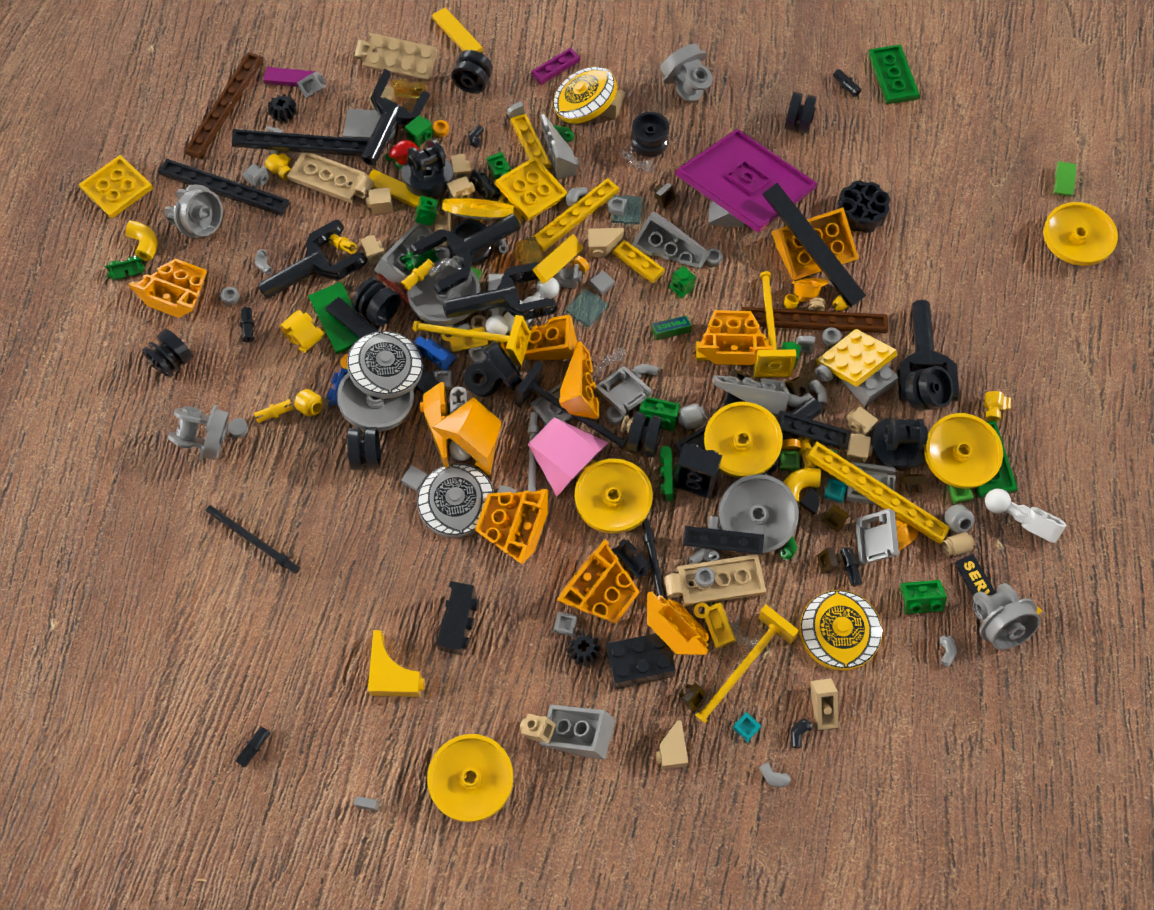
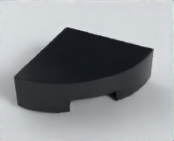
M811 488L800 500L799 504L813 515L816 514L819 508V497L815 490Z

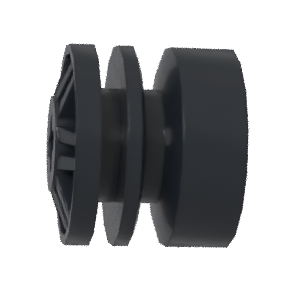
M372 277L365 280L359 286L352 299V307L361 315L367 316V319L374 324L383 326L396 314L400 306L401 297L398 293Z
M165 328L156 336L160 344L159 346L149 342L148 345L151 349L144 347L141 351L154 369L171 378L174 375L172 370L175 372L179 371V367L175 362L177 361L185 365L193 358V354L180 338Z

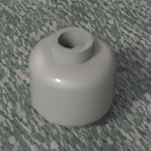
M697 403L682 407L681 415H678L680 426H685L688 431L703 427L704 421H707L703 406L700 407Z
M959 504L948 508L944 516L946 524L956 533L969 531L975 522L972 512Z

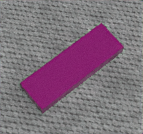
M568 48L532 70L531 76L542 85L579 63L580 57L571 48Z
M267 67L263 80L265 84L299 87L297 82L316 71Z

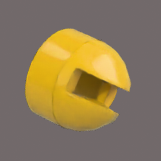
M787 294L783 303L786 309H795L799 299L793 294Z
M841 295L833 300L832 306H836V311L848 308Z

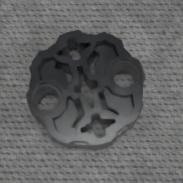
M861 180L854 181L850 186L842 189L837 202V209L844 208L851 231L869 233L885 223L890 210V197L877 183L863 182Z

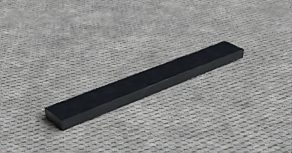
M233 129L232 147L361 156L369 139Z
M166 159L158 171L161 176L188 185L198 184L205 186L217 195L279 216H283L290 204L289 199L170 159Z
M776 183L762 194L848 305L852 307L866 297V294L780 185Z
M337 297L325 307L326 312L358 339L370 333L380 332L340 297ZM423 369L421 378L415 388L424 394L440 382Z

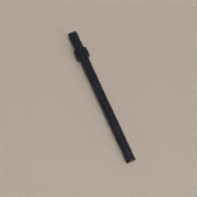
M209 505L206 512L275 559L278 565L281 567L285 566L295 574L299 572L300 567L290 561L287 555L277 552L213 506Z
M645 519L642 522L644 531L643 541L647 545L657 597L661 595L666 600L654 545L656 541L655 536L651 531L649 519Z

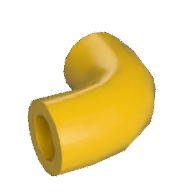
M130 220L127 223L125 233L128 238L139 241L135 251L136 256L144 261H151L158 246L156 234L149 226Z
M798 469L789 474L783 483L793 493L797 505L799 504L801 489L805 487H820L821 469Z

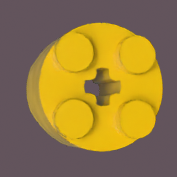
M300 310L295 311L279 325L282 327L281 330L293 345H300L298 349L303 353H306L324 335L319 327H315L311 323L313 321L311 316L306 312L303 314Z

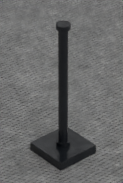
M537 361L516 389L514 404L521 408L531 393L534 392L568 413L565 408L561 407L558 398L538 386L542 377L543 364ZM571 415L619 445L618 448L623 449L628 441L626 438H620L590 418Z

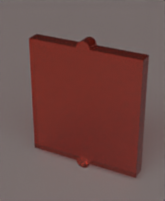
M379 273L378 277L410 304L408 297Z

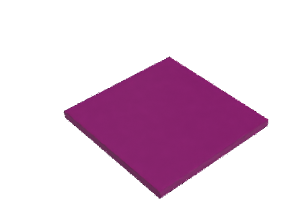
M739 129L734 130L678 168L675 175L758 233L779 218L778 214L762 195L766 190L778 183L792 202L797 204L815 190L818 185L814 180Z

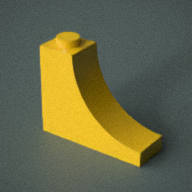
M373 630L368 683L369 694L371 696L420 697L421 691H424L425 678H422L419 671L408 670L396 664L386 652L383 632L381 630Z

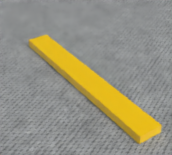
M819 442L815 443L807 455L806 459L885 510L891 509L895 511L896 517L933 541L941 544L950 530L947 524Z

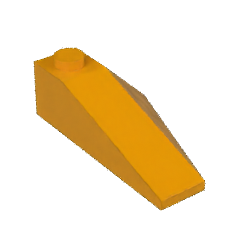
M571 315L552 317L543 325L533 326L532 330H530L531 336L524 360H563L572 358L577 338ZM501 342V347L508 354L506 350L507 343Z
M581 341L576 344L563 380L559 403L571 415L597 419L599 418V401L597 397L594 398L593 393L596 385L590 375L593 372L590 352Z
M440 382L423 394V402H420V412L424 413L425 421L444 467L447 468L449 467L448 439L445 440L432 429L433 426L448 416L444 382Z

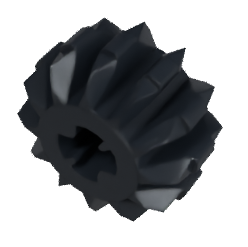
M277 94L276 98L271 97V101L268 102V112L274 121L278 120L280 123L286 121L288 123V119H294V115L297 114V105L291 96H286L285 94L279 96Z
M581 631L580 637L577 634H573L574 640H568L570 647L566 648V652L570 653L569 660L576 659L575 665H579L580 661H583L584 667L587 666V661L594 664V658L600 657V653L597 652L601 650V645L597 644L599 639L597 637L592 639L591 632L584 636V631ZM581 646H586V652H582Z

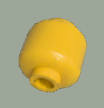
M305 389L296 395L294 405L299 412L312 417L322 410L323 400L317 393Z

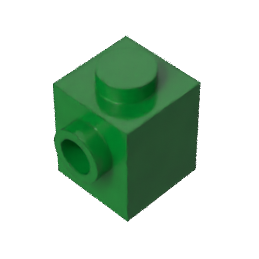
M420 115L405 126L407 138L418 147L425 141H428L433 135L431 122Z
M420 196L416 207L415 222L432 227L437 214L438 200Z

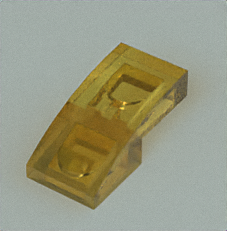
M407 78L391 80V86L394 87L395 95L400 97L419 98L421 92L426 91L425 81L408 83Z

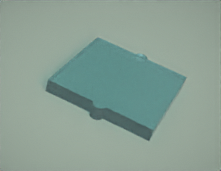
M613 195V198L627 199V205L623 217L612 214L611 223H624L625 225L640 224L642 197Z
M584 289L566 309V312L576 318V321H580L590 327L609 304L600 299L599 295H594L587 289Z

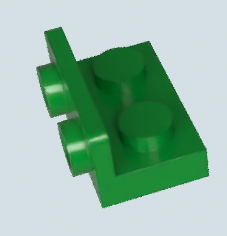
M647 397L641 402L639 412L646 414L645 426H648L650 417L655 415L662 417L660 429L674 431L680 404Z
M940 580L900 583V591L905 602V614L945 610L947 595Z

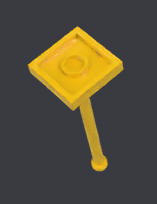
M764 271L760 273V279L763 283L769 346L771 345L773 350H758L754 367V378L792 377L796 350H777L769 280L771 273Z
M515 315L510 336L424 324L416 320L413 323V331L415 332L421 330L507 343L506 350L516 366H522L531 336L523 316Z
M765 604L760 610L759 619L769 627V630L705 708L695 715L702 723L705 724L707 722V717L776 634L780 635L790 644L796 639L799 630Z

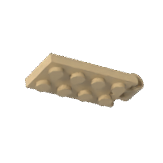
M369 33L370 42L358 40L354 57L365 61L362 62L364 67L380 71L387 69L394 74L430 81L437 53L436 47Z
M302 152L287 175L290 181L351 204L353 203L354 195L364 199L374 185V182L365 172L307 152Z
M758 554L676 567V573L664 577L667 596L669 598H676L683 595V607L696 605L700 602L711 603L766 594ZM701 567H708L715 574L714 583L709 588H701L695 583V573Z

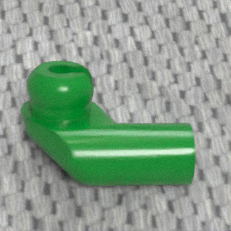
M553 125L566 142L573 141L574 134L569 127Z
M793 535L783 550L780 551V556L784 560L792 559L797 551Z

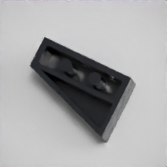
M450 581L451 594L449 600H446L445 603L447 609L441 622L437 647L439 651L463 655L464 649L467 650L470 638L467 636L469 630H472L475 619L472 617L474 611L478 610L479 599H477L474 585Z

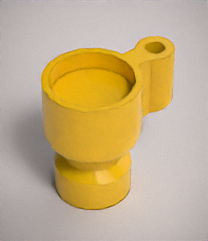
M283 152L279 155L271 154L265 161V167L273 174H278L284 181L288 180L287 175L291 168L286 165L290 163L291 159Z
M999 391L986 392L984 407L988 411H986L985 419L989 422L1000 421L1001 412L999 410H1011V398L1004 397V394Z

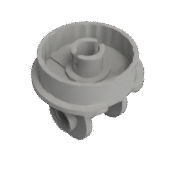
M690 44L675 51L660 66V70L664 75L663 82L665 84L676 83L677 93L685 101L695 102L699 100L703 90H706L712 84L711 72L701 64V61L707 58V53L701 51L698 44Z
M198 184L189 185L186 190L178 189L176 196L179 200L175 203L174 207L166 206L163 209L167 220L176 226L182 234L191 238H201L214 233L218 229L223 216V208L219 197L207 187Z
M215 404L210 415L203 414L201 410L190 406L175 409L174 416L179 418L178 424L180 426L177 427V431L169 433L168 439L181 448H201L200 461H203L204 458L217 460L225 439L229 412L219 410L218 405ZM199 423L207 425L205 439L196 436Z
M1002 583L998 585L997 593L987 596L982 591L974 594L973 609L976 616L983 622L980 627V635L985 641L991 642L996 649L1005 650L1013 648L1029 639L1039 628L1041 618L1037 614V606L1034 601L1028 598L1019 600L1017 593L1008 584Z

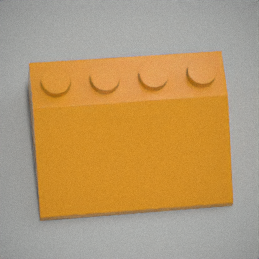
M844 208L807 219L841 264L859 259ZM787 226L772 231L776 248L793 281L822 271Z

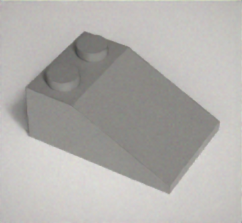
M886 364L858 387L841 378L840 380L866 407L894 388L898 376Z
M550 704L547 717L556 726L549 744L540 742V745L587 758L605 760L615 719L605 710Z

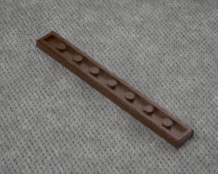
M247 52L185 148L184 152L186 155L201 160L264 61L262 56Z
M741 307V311L752 312L760 327H767L765 308ZM773 308L775 328L812 330L836 328L839 331L850 332L857 329L861 332L887 333L888 331L887 314Z

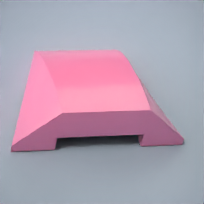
M554 417L528 443V446L554 490V494L558 497L588 463L606 447L608 442Z

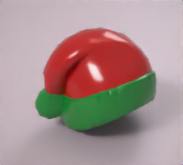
M402 140L389 153H386L385 159L388 162L392 161L395 167L401 170L404 163L407 162L408 149L415 147L418 151L420 150L412 141Z

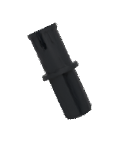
M840 69L833 73V77L842 85L841 87L850 92L853 97H857L861 93L862 89L852 81V77H848Z
M243 307L241 309L240 322L243 342L254 341L253 327L255 326L252 320V309L250 307Z
M852 547L843 548L840 550L844 562L843 569L847 572L850 585L853 587L860 586L862 580L858 570L859 564L856 563Z
M260 726L251 740L246 742L247 745L237 757L236 762L242 767H246L257 751H261L260 747L271 733Z

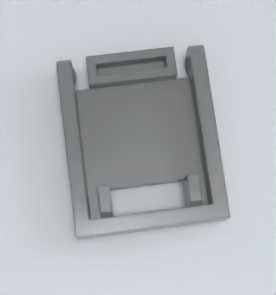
M625 366L596 385V392L622 415L626 414L625 409L630 411L647 398L646 394L648 396L653 394L652 390ZM619 379L623 380V382L614 387L612 390L609 389V387L615 382H617Z
M850 462L895 491L896 476L893 474H895L896 469L894 467ZM847 485L846 501L878 505Z
M887 509L855 519L859 562L862 565L899 555L895 511ZM879 520L884 523L883 525L870 528V522Z

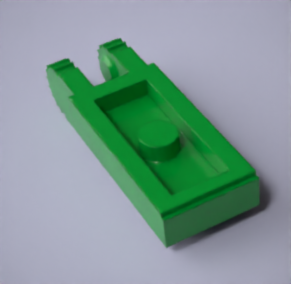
M665 445L660 449L661 463L664 465L661 466V477H665V483H661V494L665 495L666 502L674 501L672 450Z

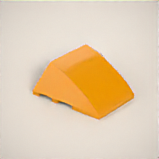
M175 258L157 268L158 271L154 274H146L143 276V280L136 284L135 282L129 284V287L148 307L180 318L193 311L207 270Z
M714 310L701 344L698 346V351L714 364L753 365L756 362L758 350H773L771 345H768L766 336L760 331V326L751 311Z
M473 397L433 426L432 429L445 440L451 438L477 460L475 462L477 467L488 476L491 475L501 420Z
M548 490L489 493L475 531L520 564H523L532 555L538 544L548 514Z
M604 539L567 583L556 601L616 624L640 592L627 571L619 563L618 557L612 552L607 540Z
M649 591L647 593V624L675 654L706 655L708 653L707 641L709 632L680 603L671 599L666 601L661 595L656 597L653 592Z

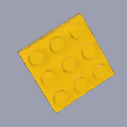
M121 155L78 184L81 190L111 219L153 189L152 184Z
M536 156L495 181V185L527 222L565 199L568 194Z
M855 329L816 359L818 366L820 364L826 366L832 374L858 387L895 358L897 350Z

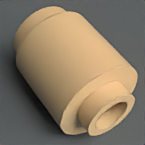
M963 532L947 537L942 542L947 556H957L972 551L975 542L972 535Z

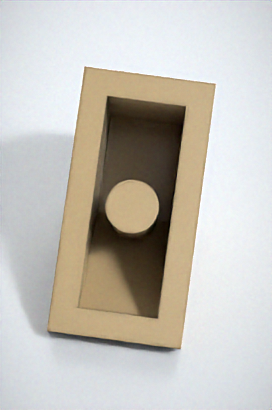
M617 90L611 105L600 115L616 119L626 92Z
M624 228L588 229L589 257H602L611 253L623 241Z
M832 679L811 681V700L817 729L839 728L838 691Z
M681 720L674 724L660 743L659 751L655 752L657 764H661L662 770L687 767L688 765Z

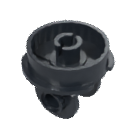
M431 139L428 141L426 149L418 151L415 147L409 148L407 162L404 163L401 169V176L406 183L407 189L414 195L435 197L448 190L447 183L451 182L454 171L451 163L446 160L443 147L435 139Z
M496 340L487 347L482 346L481 348L487 360L483 363H474L466 369L464 373L466 388L480 397L493 395L502 382L509 389L515 390V386L520 384L523 378L514 362L511 361L510 356ZM484 377V381L480 383V379Z
M885 418L876 426L872 435V446L876 458L882 465L894 467L897 471L919 466L925 460L924 445L928 440V429L924 425L923 419Z

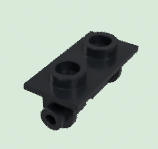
M475 169L472 170L469 182L473 183L475 190L484 199L493 200V198L497 199L501 196L500 190L494 184H490L491 181L483 172L476 171Z
M624 538L619 542L620 546L611 549L618 557V560L628 567L632 575L640 578L649 573L648 571L651 568L650 562L641 553H638L636 557L634 556L637 549L629 540Z

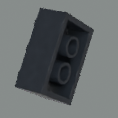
M684 443L677 462L673 487L710 499L717 481L723 455L714 450L707 451L701 449L695 444Z
M657 633L606 643V654L614 689L675 677L676 668L671 648Z

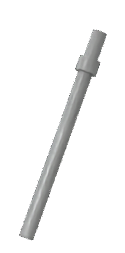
M536 412L530 413V426H528L529 442L539 433V426H537L538 414ZM529 448L528 490L531 492L536 491L537 461Z

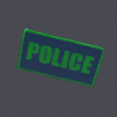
M687 316L651 323L656 340L689 333L692 328Z

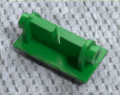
M431 249L422 255H413L412 252H408L407 256L401 258V260L406 259V268L413 270L420 267L422 261L424 263L427 259H430L432 262L440 261L436 253L441 251H433Z
M138 256L129 257L127 261L120 262V260L109 262L110 265L104 266L110 271L108 272L109 279L113 280L126 278V270H128L129 276L143 274L146 271L144 264L141 265L145 261L138 258Z

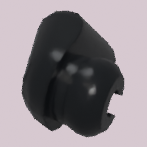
M477 125L468 135L470 145L473 147H479L481 144L479 136L484 132V128L481 125Z
M800 719L791 728L792 748H802V735L812 730L813 725L811 721Z

